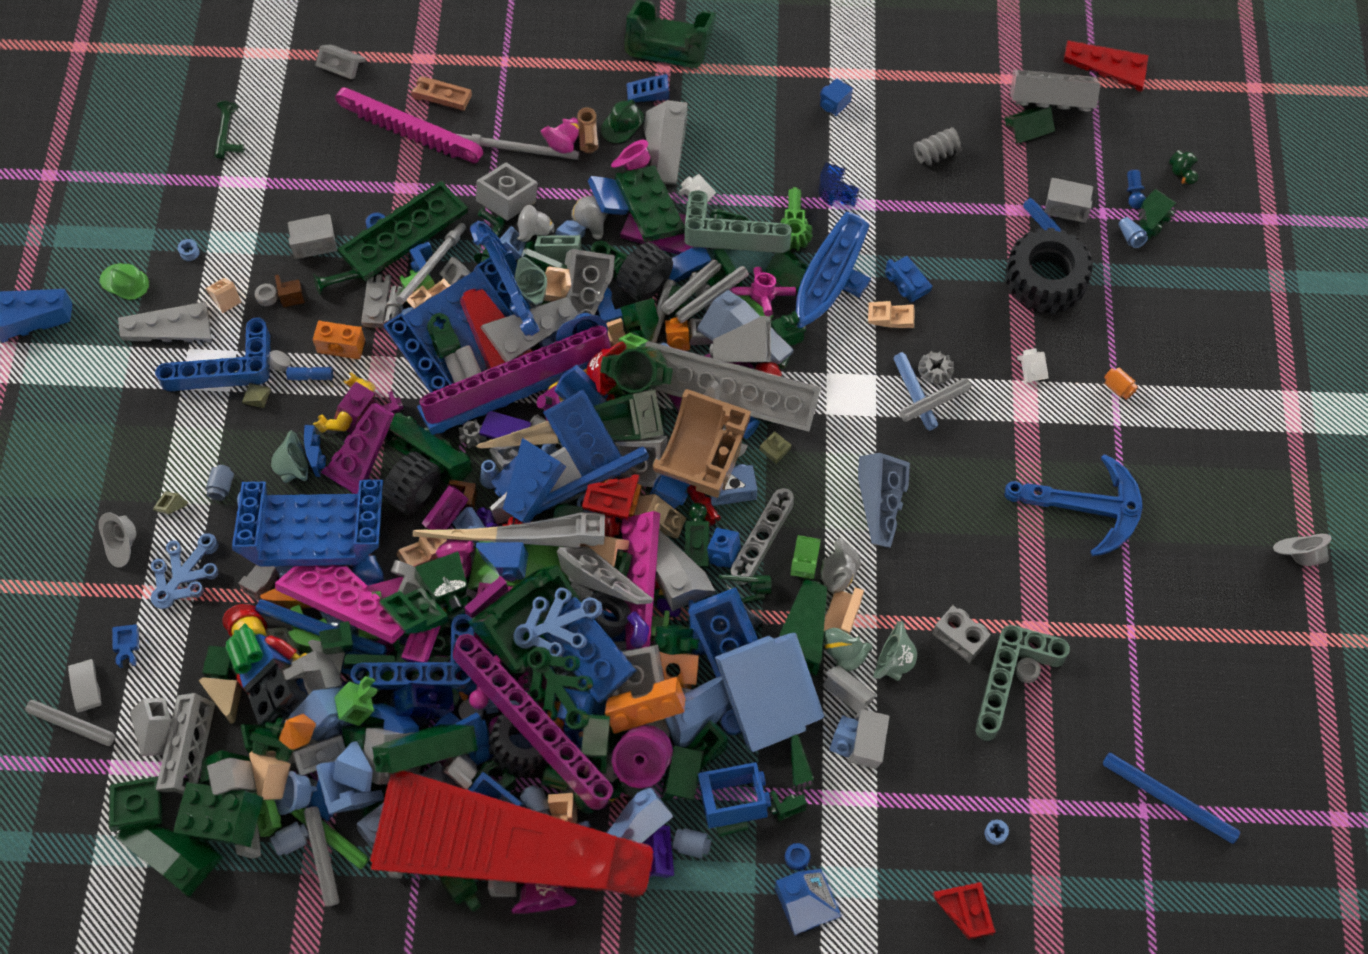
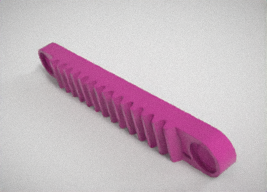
M341 88L335 96L340 106L357 113L359 119L365 117L366 122L372 120L373 125L379 123L380 128L386 126L387 131L393 129L394 134L400 132L401 137L407 135L408 140L414 138L416 143L422 141L423 146L429 144L430 149L436 147L437 152L443 150L444 155L450 153L451 158L457 156L469 162L477 163L484 153L483 149L473 141L348 88Z

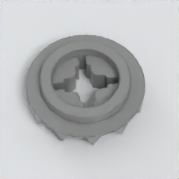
M931 351L929 354L923 355L919 361L918 370L926 381L941 384L952 377L954 362L950 360L949 355L945 356L941 351L938 353ZM941 363L940 369L932 370L933 364Z

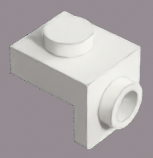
M699 174L693 178L690 176L686 178L681 184L683 188L678 192L682 196L685 193L689 195L690 192L695 190L704 191L708 196V201L716 193Z
M1036 348L1024 350V355L1017 356V359L1021 360L1025 382L1049 378L1044 352H1037Z

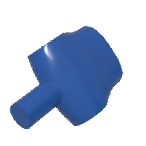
M367 556L357 565H352V572L367 586L384 581L383 572L376 556Z

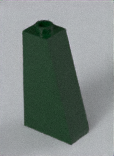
M805 579L779 637L796 633L808 670L811 674L817 676L822 657L827 587L817 581Z
M439 724L372 747L376 772L395 773L478 750L474 725Z

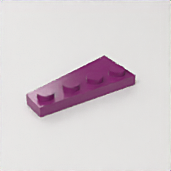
M377 403L371 404L356 424V429L351 435H348L342 448L334 454L330 464L321 473L354 494H358L359 480H368L395 414Z

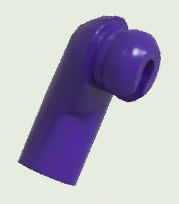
M634 611L627 617V620L634 627L630 643L634 648H641L647 642L649 626L637 611Z

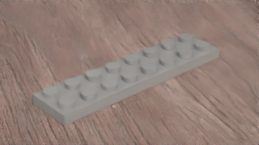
M650 341L646 342L645 347L651 346L659 350L666 359L667 366L673 368L671 384L659 385L654 388L656 391L682 397L686 389L703 394L716 380L719 383L720 401L749 410L752 417L810 431L821 387Z

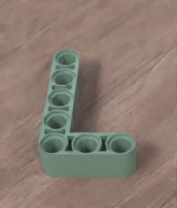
M700 190L689 193L685 219V243L692 247L779 253L790 249L792 230L789 225L784 223L707 218V194Z
M1007 625L1002 629L997 641L976 725V734L980 739L984 741L993 740L1000 729L1017 658H1032L1038 663L1052 667L1061 666L1070 652L1069 644L1065 640L1015 625ZM1010 636L1015 642H1009L1005 637ZM1028 643L1036 644L1038 649L1031 648ZM1052 650H1059L1062 655L1057 656L1052 652ZM999 658H1006L1010 663L1004 664ZM1000 679L1005 685L999 686L994 680ZM988 701L997 702L999 704V707H991ZM983 723L991 724L994 729H985Z

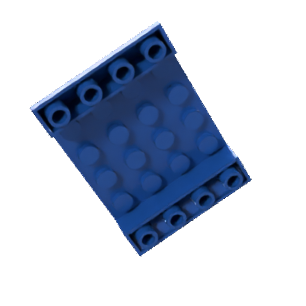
M491 257L475 266L473 272L407 314L403 315L401 313L383 324L387 333L430 393L454 384L444 358H438L427 331V323L434 314L443 313L449 318L461 348L465 346L471 347L481 372L486 370L487 367L460 304L461 297L464 296L463 293L471 289H476V291L483 289L505 317L514 315L511 306L514 304ZM436 321L434 326H438L441 329L443 324H438Z
M359 480L358 494L267 495L266 482H242L232 550L259 567L357 565L379 547L383 480Z

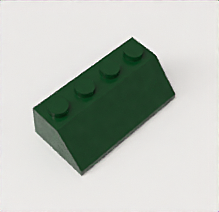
M400 412L394 415L384 439L385 443L404 456L411 452H417L441 469L440 480L447 485L449 480L463 482L472 471L471 459L466 453L456 451L448 441L440 440L435 435H431L428 428L425 427L423 429L411 416L406 417Z

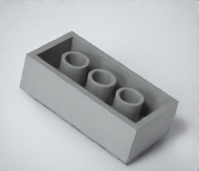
M1013 69L1010 96L1018 105H1028V102L1037 103L1036 106L1049 107V104L1057 105V108L1070 109V106L1078 107V110L1091 111V108L1097 109L1101 83L1096 77Z

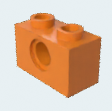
M318 321L313 342L317 353L360 360L365 338L362 327Z
M659 652L664 680L677 677L681 688L691 689V685L697 684L699 654L683 653L670 655ZM670 663H676L680 667V674L677 676L669 675L667 666Z

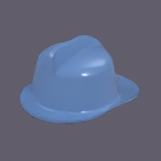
M289 771L283 798L275 800L277 811L280 815L288 814L309 805L311 794L317 791V787L311 786L307 776Z

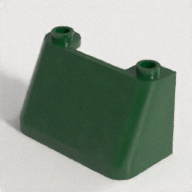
M637 0L626 19L624 49L628 55L636 58L690 68L700 67L707 52L716 13L708 11L699 12L696 15L694 24L657 18L656 7L651 1Z
M558 565L543 567L531 573L474 616L468 623L509 670H516L518 672L529 665L527 661L528 654L537 647L533 645L530 648H521L516 645L513 638L515 629L521 624H526L533 609L534 599L543 597L549 602V609L541 613L536 626L544 623L555 600L557 589L566 588L571 592V599L576 597L580 602L581 600ZM565 591L560 594L561 600L566 598ZM544 601L538 603L539 609L543 608ZM529 632L523 635L524 641L529 639ZM543 635L538 636L547 641V639Z

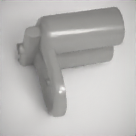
M470 346L462 347L444 358L454 383L481 373Z

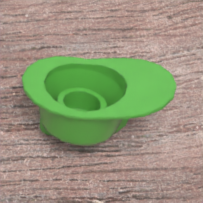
M113 264L107 267L100 276L102 288L128 300L142 297L149 288L147 276L131 264Z

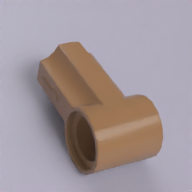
M582 108L577 116L580 150L585 151V153H592L598 149L596 113L591 108Z

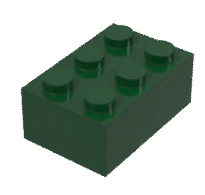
M187 782L173 832L191 838L251 848L264 797L234 789L214 795L211 786Z

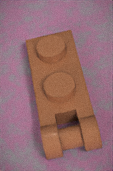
M422 76L418 78L416 82L417 87L413 88L411 96L416 100L424 99L460 110H465L472 96L470 89Z

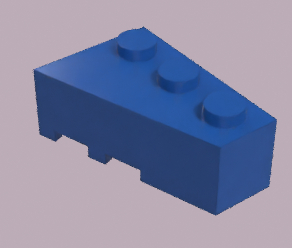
M66 290L0 292V341L4 343L9 341L8 338L17 335L26 336L29 335L30 331L39 328L45 330L70 322L72 301Z
M522 438L503 510L523 523H530L566 466Z

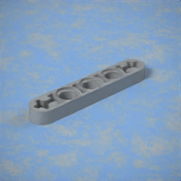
M782 488L776 490L734 561L731 567V575L739 576L738 572L743 570L745 563L746 574L742 573L741 576H754L794 505L793 493L790 490ZM784 497L787 498V501H786V500L783 501V503H782V505H781V509H780V508H779L780 500H783ZM770 514H777L780 518L776 522H770L767 520V517ZM760 532H766L769 534V537L766 540H759L756 535ZM750 550H756L759 555L751 559L746 556V553ZM734 581L736 584H740V585L749 583V582Z

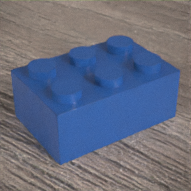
M736 587L691 605L688 611L716 677L721 676L715 659L716 656L758 640Z

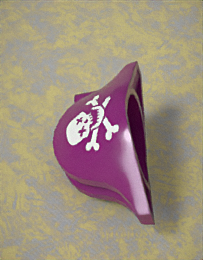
M524 884L521 889L520 901L513 908V913H534L573 906L576 900L567 894L563 887Z

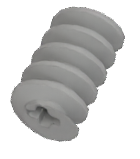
M952 127L945 129L943 132L936 133L935 136H929L928 139H922L921 142L914 143V152L917 160L920 163L925 161L928 166L932 164V159L934 162H938L939 156L945 159L947 157L946 152L949 156L954 154V150L957 153L961 152L958 133Z

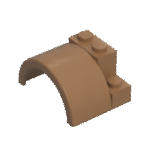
M686 389L682 395L679 414L669 443L661 459H655L653 463L654 472L696 486V491L718 498L721 490H725L739 456L742 438L750 421L751 411Z

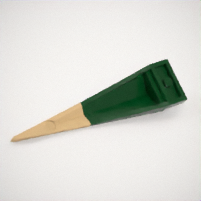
M655 389L630 393L593 406L612 440L644 439L664 435ZM546 421L478 444L476 447L520 446L522 438L533 445L561 442L550 423Z

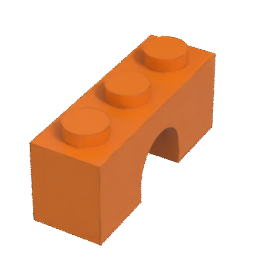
M674 677L653 684L652 691L641 698H633L631 691L609 697L606 703L605 714L610 716V726L615 734L684 713L685 695L678 678Z

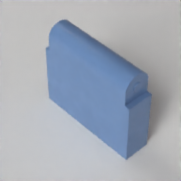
M796 633L786 634L775 639L767 636L715 657L744 742L751 752L806 731V725L824 717Z

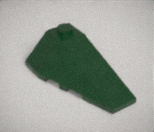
M156 825L121 830L114 836L115 839L188 898L223 858L203 841L174 833Z

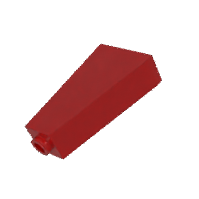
M471 289L464 292L460 304L487 369L505 363L481 329L482 325L505 318V316L483 289L478 291ZM529 349L528 351H526L525 353L521 354L520 356H523V355H525V354H528V353L532 352V350Z

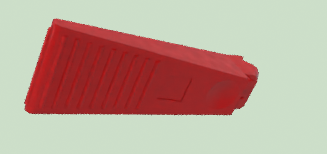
M402 770L390 775L370 862H372L371 870L601 890L629 896H641L647 889L653 860V849L650 845L619 838Z

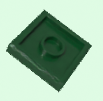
M159 776L109 785V829L111 832L162 823V792L156 790Z

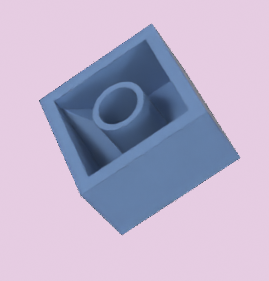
M343 687L313 690L286 720L304 713L316 723L311 739L318 742L340 735L342 726L350 724L339 720L334 698Z

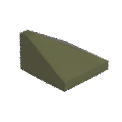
M249 383L242 403L264 408L271 388Z
M165 491L154 506L153 511L171 514L185 507L188 501L178 493Z

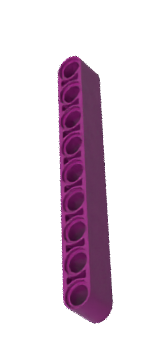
M604 326L592 327L426 394L420 399L425 419L431 424L441 422L564 372L576 365L586 363L599 353L601 349L611 348L607 330Z
M463 634L459 636L453 651V658L456 663L590 808L594 810L604 808L613 793L610 782L473 635ZM465 647L468 648L470 651L466 652L463 651L461 648ZM477 665H483L486 669H480ZM493 683H500L503 687H496ZM510 701H517L519 705H513ZM527 719L535 720L536 724L529 723ZM543 737H550L553 742H548ZM560 755H566L570 760H564ZM577 773L584 774L587 779L580 778ZM594 791L601 792L604 797L596 796Z

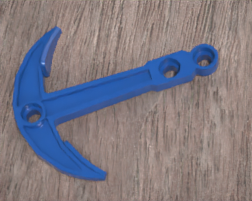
M483 221L473 223L470 227L474 239L473 243L485 245L514 304L511 306V309L517 318L520 317L523 322L520 324L522 332L525 336H533L540 329L514 278L517 263L513 252L506 250L501 240Z
M1105 454L1101 457V460L1110 473L1114 487L1118 486L1119 497L1056 490L1048 486L1029 483L1022 485L1016 481L1009 482L1004 492L1006 499L1011 502L1021 500L1024 504L1043 507L1055 506L1116 518L1115 527L1111 528L1104 540L1091 550L1092 556L1109 553L1125 543L1132 536L1142 512V498L1137 482L1121 463ZM1011 488H1017L1018 491L1014 492ZM1034 491H1039V492H1041L1042 494H1041V495H1036V494L1034 493ZM1127 505L1133 506L1135 509L1131 510Z

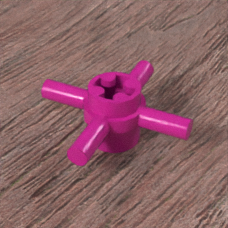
M761 267L753 269L755 279L751 287H732L730 289L737 296H751V299L763 307L765 316L773 314L771 303L775 296H795L796 294L795 287H775V277L769 273L762 272Z

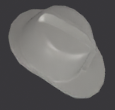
M105 513L99 520V531L105 553L113 566L123 567L130 559V547H132L136 538V529L133 522L127 516Z
M1328 534L1288 538L1277 542L1273 549L1279 554L1291 555L1295 562L1300 565L1314 566L1329 560L1327 545L1331 542L1332 538Z

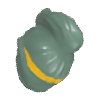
M830 628L823 633L826 651L832 658L837 660V665H840L847 672L855 670L863 664L869 651L873 650L870 643H862L859 636L853 638L838 628Z

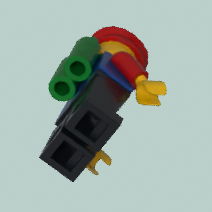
M250 604L235 605L225 612L223 626L231 636L226 641L225 648L237 673V681L248 693L259 725L265 727L266 722L275 724L278 717L283 718L285 723V720L291 715L290 713L296 710L307 698V695L300 690L295 679L286 680L283 671L292 667L291 658L293 661H296L307 655V653L299 656L296 653L297 650L283 639L273 635L267 636V622L262 617V614L256 611V606Z

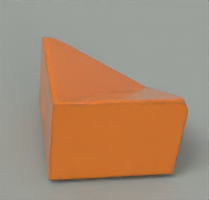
M304 713L290 718L285 722L279 741L291 750L307 745L310 742L316 723Z

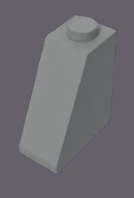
M761 316L713 339V344L710 345L711 358L725 362H771V317Z

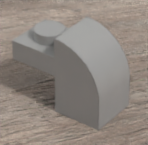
M313 651L291 663L292 667L283 671L286 680L303 678L308 696L313 690L342 686L335 664L326 654L320 651Z

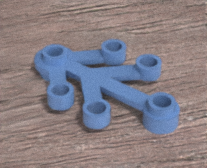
M203 534L198 539V547L182 566L180 558L182 548L179 542L173 540L167 543L166 550L170 555L173 577L167 585L165 579L166 563L162 559L152 561L151 568L155 573L157 588L151 594V602L156 608L167 609L173 605L174 600L200 597L204 593V588L200 582L195 580L214 579L218 576L219 571L213 563L206 564L203 569L191 571L204 554H212L218 549V541L214 535ZM206 540H210L208 544H203ZM173 546H178L175 551H170ZM158 564H163L160 569H155ZM209 569H214L213 573L207 574ZM194 581L189 584L188 588L177 589L181 583ZM200 587L197 592H192L193 588ZM166 594L165 598L159 599L161 595Z
M559 588L555 592V600L544 623L536 626L541 613L549 609L548 600L543 597H537L533 601V609L526 624H521L515 629L513 635L514 642L521 648H530L533 645L545 647L550 651L551 656L561 657L564 654L562 644L558 642L550 643L538 637L545 633H550L570 642L573 647L581 649L587 643L586 637L580 633L574 634L561 627L584 617L597 618L602 612V605L595 598H586L581 603L579 609L559 616L563 605L571 600V592L566 588ZM565 591L566 598L561 600L560 594ZM544 601L543 608L539 609L538 603ZM592 605H596V611L594 613H590V607ZM529 632V639L524 641L523 635ZM577 637L582 638V642L579 645L575 644ZM555 646H559V652L557 654H553V648Z

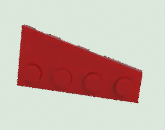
M1068 41L1063 62L1086 71L1094 70L1099 73V76L1104 78L1107 76L1118 80L1117 83L1125 86L1130 84L1136 87L1135 90L1142 92L1149 55Z

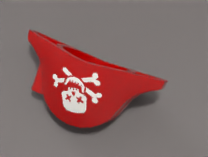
M623 341L609 349H601L588 363L587 375L596 383L597 391L602 396H605L617 384L613 378L600 372L602 356L619 355L625 351L627 345Z

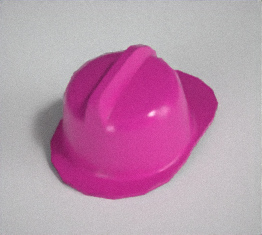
M639 140L626 147L611 164V167L623 166L627 171L645 167L650 161V155L647 150L648 141Z

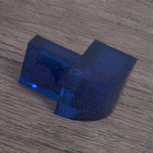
M825 162L819 180L820 198L831 207L835 200L844 205L855 207L860 188L843 183L845 168Z

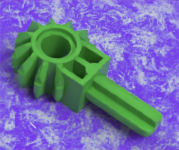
M793 187V189L788 191V209H785V216L781 220V223L789 225L792 230L789 251L792 248H795L797 251H799L800 247L806 248L808 242L812 239V227L808 224L807 219H805V210H801V190L797 189V187Z

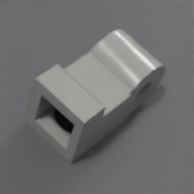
M255 565L247 577L244 576L240 580L239 585L245 594L259 601L262 600L260 595L268 592L274 585L279 573L274 566L259 567Z

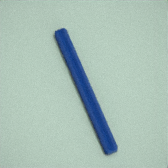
M641 447L550 492L536 515L587 490L589 484L606 481L648 460L649 454L646 448Z
M263 599L259 600L256 605V611L260 614L318 636L322 630L337 628ZM351 633L352 649L368 655L386 654L387 648L385 645Z
M1109 753L1104 759L1103 765L1230 843H1234L1240 835L1239 830L1114 754Z

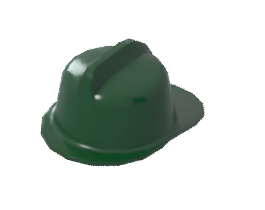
M634 100L621 101L615 104L610 115L603 122L601 133L608 142L622 143L627 141L643 123L644 115L637 108Z

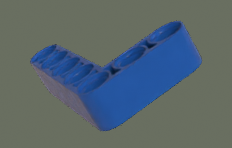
M253 318L248 321L246 325L245 357L160 364L155 370V375L161 387L166 391L245 386L249 385V383L258 385L267 382L270 377V365L267 362V358L270 355V333L266 323L261 318Z
M462 614L456 616L452 621L451 662L359 663L351 671L353 682L359 685L361 681L357 680L358 674L362 671H367L370 673L369 677L375 680L370 687L377 690L466 689L470 687L473 683L470 677L464 681L456 679V674L464 670L454 660L453 651L459 636L463 634L474 636L471 626L467 632L461 633L457 631V627L461 623L469 625L468 622L471 620V617ZM386 671L395 673L394 678L390 681L382 680V675ZM411 671H417L419 677L415 681H409L406 679L407 674ZM435 671H442L444 673V677L440 681L432 680L431 675Z

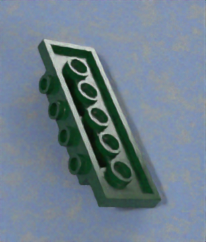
M440 181L422 194L414 196L402 207L396 208L390 215L379 219L376 224L367 230L361 231L358 236L339 247L338 252L356 273L366 281L410 252V249L422 244L467 214L468 207Z

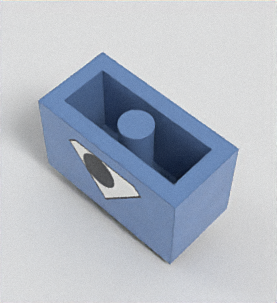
M741 464L735 466L725 490H721L718 498L710 496L711 504L714 506L756 500L757 485L753 465L746 466Z

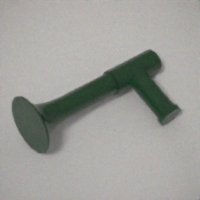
M220 101L217 103V107L221 110L222 118L214 156L222 159L225 152L244 154V144H226L230 116L238 111V106L230 101Z
M481 208L478 216L493 225V232L499 237L506 220L499 215L496 218L486 211L485 208ZM486 247L482 253L474 255V261L477 264L481 263L482 256L490 257Z
M354 269L330 277H318L313 273L319 295L329 285L360 278Z

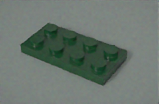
M655 165L615 174L616 183L644 242L685 233V226Z

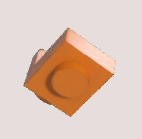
M677 318L665 320L667 344L672 348L683 351L690 350L687 320L683 323H680Z

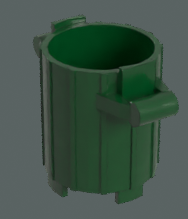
M646 346L626 349L619 355L602 356L600 372L613 378L619 388L629 393H636L654 389L659 385L671 384L673 368L667 366L666 359L659 350Z

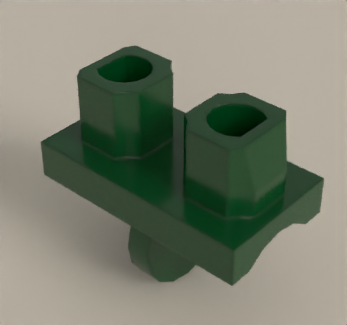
M278 717L275 724L266 722L265 729L257 727L255 732L251 733L250 740L253 741L252 753L265 756L269 745L278 747L275 757L277 760L289 761L292 751H295V749L291 750L279 741L284 727L283 718Z

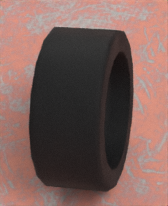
M600 591L592 594L590 598L598 600L602 608L612 612L618 621L611 622L599 615L597 618H594L610 638L620 635L629 622L627 617L631 612L628 604L623 599ZM596 605L590 607V613L596 611Z

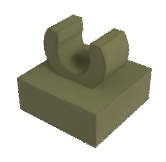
M774 431L760 445L759 451L777 464L791 450L792 445Z

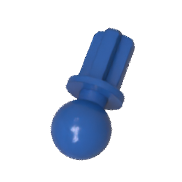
M1131 170L1127 173L1129 183L1127 192H1132L1129 197V205L1132 208L1140 209L1143 201L1146 199L1144 194L1140 192L1144 190V186L1141 183L1140 171Z

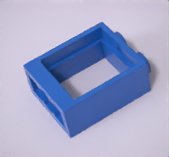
M756 762L698 773L699 788L708 828L768 817L767 807L771 806L769 792L763 791L762 786H766L763 771H758ZM753 783L757 802L716 810L712 790Z

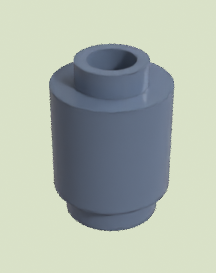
M217 465V467L211 468L206 485V495L209 498L222 501L225 499V496H228L234 476L229 467Z
M530 786L523 790L520 800L526 805L525 808L550 815L551 811L543 788Z
M295 822L275 832V836L270 839L278 856L284 853L288 855L308 844L306 839L309 838V833L304 824L299 826L298 822Z
M684 828V830L677 829L673 849L678 850V853L702 859L704 854L708 855L711 840L707 839L708 834L687 828Z

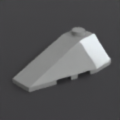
M590 547L558 548L557 554L561 570L569 576L568 579L572 583L635 604L652 603V597Z

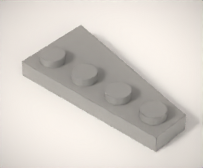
M567 297L530 309L540 329L533 336H525L520 328V324L523 322L515 314L481 326V329L506 363L557 332L564 323L573 320L579 315Z
M206 302L118 318L122 341L162 339V342H171L172 340H184V342L204 340V343H212L209 312Z

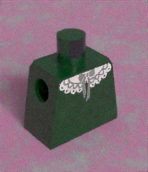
M458 551L415 567L414 577L416 581L438 605L446 603L450 613L458 612L463 608L460 598L466 595L467 583Z

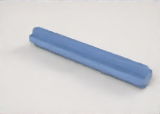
M899 353L895 355V364L913 402L915 403L925 398L906 354ZM932 410L920 415L927 430L931 431L938 427V422Z

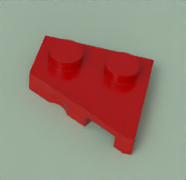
M631 475L632 477L621 480L616 478L605 483L589 484L582 508L628 520L639 482V475Z
M981 882L933 892L935 901L969 940L994 935L995 930Z

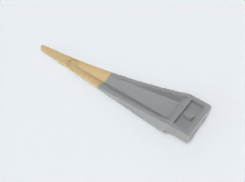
M581 512L537 522L488 528L413 530V536L489 542H523V544L580 548V543L589 546L604 545L605 514Z

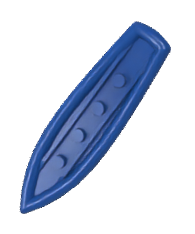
M845 212L810 262L798 290L796 313L800 319L797 324L798 328H802L822 316L832 306L846 285L870 226L861 216Z

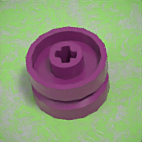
M645 724L627 730L613 751L612 765L614 772L622 782L631 787H651L661 779L672 760L673 749L671 741L664 731L653 725Z

